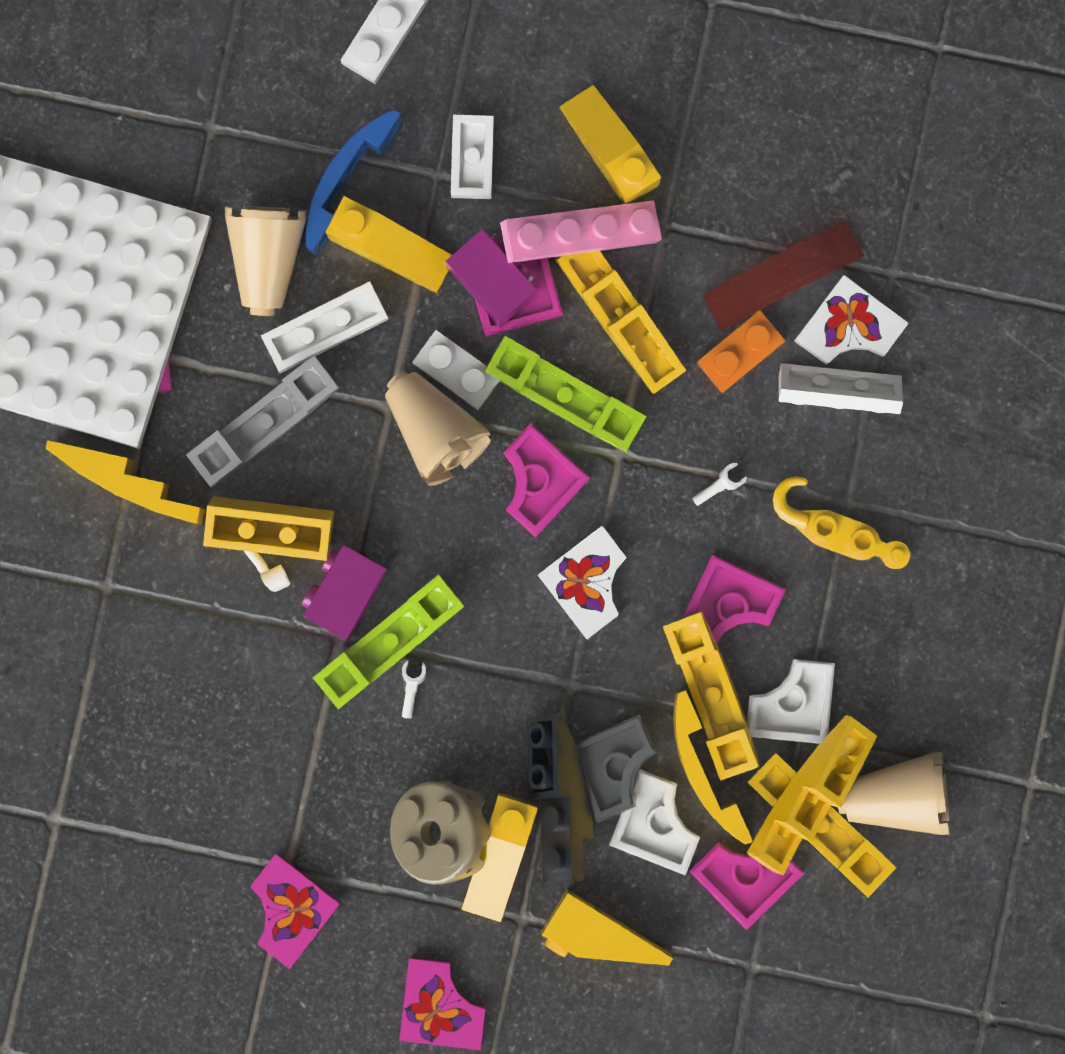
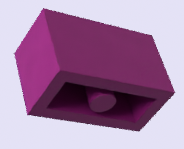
M481 229L445 261L447 269L500 328L537 296V290L533 286L537 282L536 278L522 263L518 267L513 263H508L504 242L495 233L489 237Z
M343 545L340 551L335 549L331 551L322 567V571L327 573L320 587L312 585L303 600L302 606L307 608L303 615L304 618L349 641L388 569Z

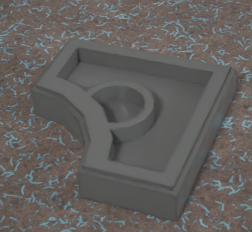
M640 714L575 743L585 772L591 809L597 823L637 807L633 792L636 774L643 763L657 753Z

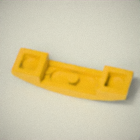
M700 612L663 626L677 665H681L708 737L706 744L720 781L759 767L754 743L737 692L703 613Z
M683 689L676 692L673 716L674 734L680 761L692 789L710 815L727 832L745 845L753 842L737 804L731 801L719 807L688 737V734L702 728L686 690Z
M775 753L748 781V784L774 807L792 778L796 775V772ZM831 806L813 841H809L867 897L896 869L878 849Z

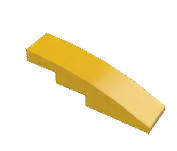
M600 251L559 256L555 259L586 305L652 394H655L686 371L643 306L638 304L616 270L611 268Z
M47 440L46 449L77 473L109 492L154 512L202 525L205 509L167 501L170 485L131 476L133 460Z
M846 715L817 746L792 778L765 819L747 854L771 871L784 875L801 840L813 841L830 806L842 808L877 735L853 717Z

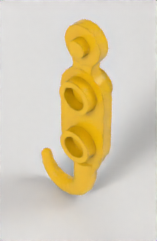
M798 476L786 478L775 489L773 504L778 516L788 524L794 525L815 545L855 560L862 561L876 556L890 569L903 568L909 562L910 551L906 544L900 541L889 543L881 541L876 530L867 524L829 510L800 511L790 507L786 501L788 490L796 485H807L808 480L806 478Z

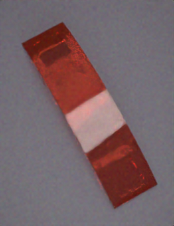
M846 221L750 268L703 295V298L722 332L822 277L829 276L863 258L864 255Z

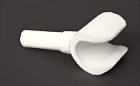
M738 463L727 465L720 472L718 480L692 497L695 504L699 506L724 489L734 490L746 482L747 476L737 483L730 481L728 478V471L737 466Z
M244 551L258 568L257 570L260 572L265 586L271 591L277 592L290 585V581L281 564L269 569L267 563L258 552Z
M409 660L403 664L402 676L406 682V693L402 717L412 718L418 685L426 678L424 663H422V673L417 678H410L406 673Z

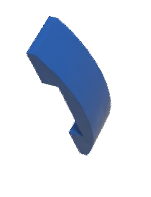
M392 110L385 113L359 130L341 148L326 169L315 191L307 219L306 247L314 256L318 255L328 239L326 230L334 216L327 212L328 208L367 148L382 156L403 123L399 112Z

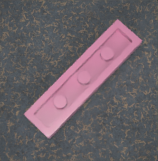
M654 200L506 219L500 223L508 263L653 244L662 240Z

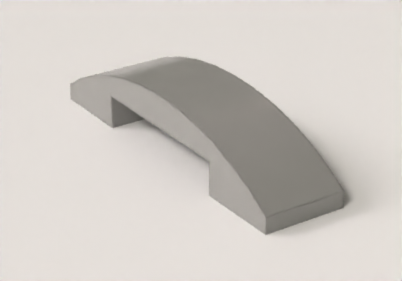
M315 355L283 378V382L225 428L217 430L186 454L210 487H213L272 445L340 388Z

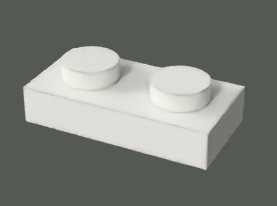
M453 115L451 198L492 199L494 116Z
M435 330L412 362L413 365L477 411H479L500 382L485 372L486 365L437 330Z

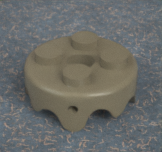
M451 780L422 782L405 792L394 808L390 823L391 846L401 867L416 880L432 885L453 883L478 873L485 865V862L479 857L481 849L491 836L490 827L482 814V807L485 804L484 797L478 791L451 783ZM433 822H436L441 830V837L437 844L432 841L429 834V829Z

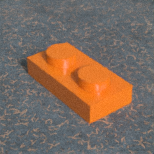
M759 310L698 360L697 364L723 394L785 342V339Z

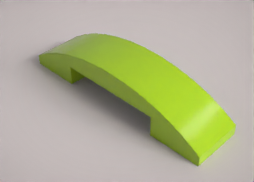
M504 336L485 370L486 373L526 398L624 452H627L647 417L612 396L608 397L540 358V355L507 336Z
M437 575L401 607L316 674L313 679L337 709H340L434 633L465 605L443 578Z

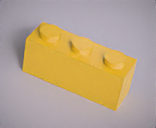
M213 496L207 505L203 546L326 561L331 548L335 511Z

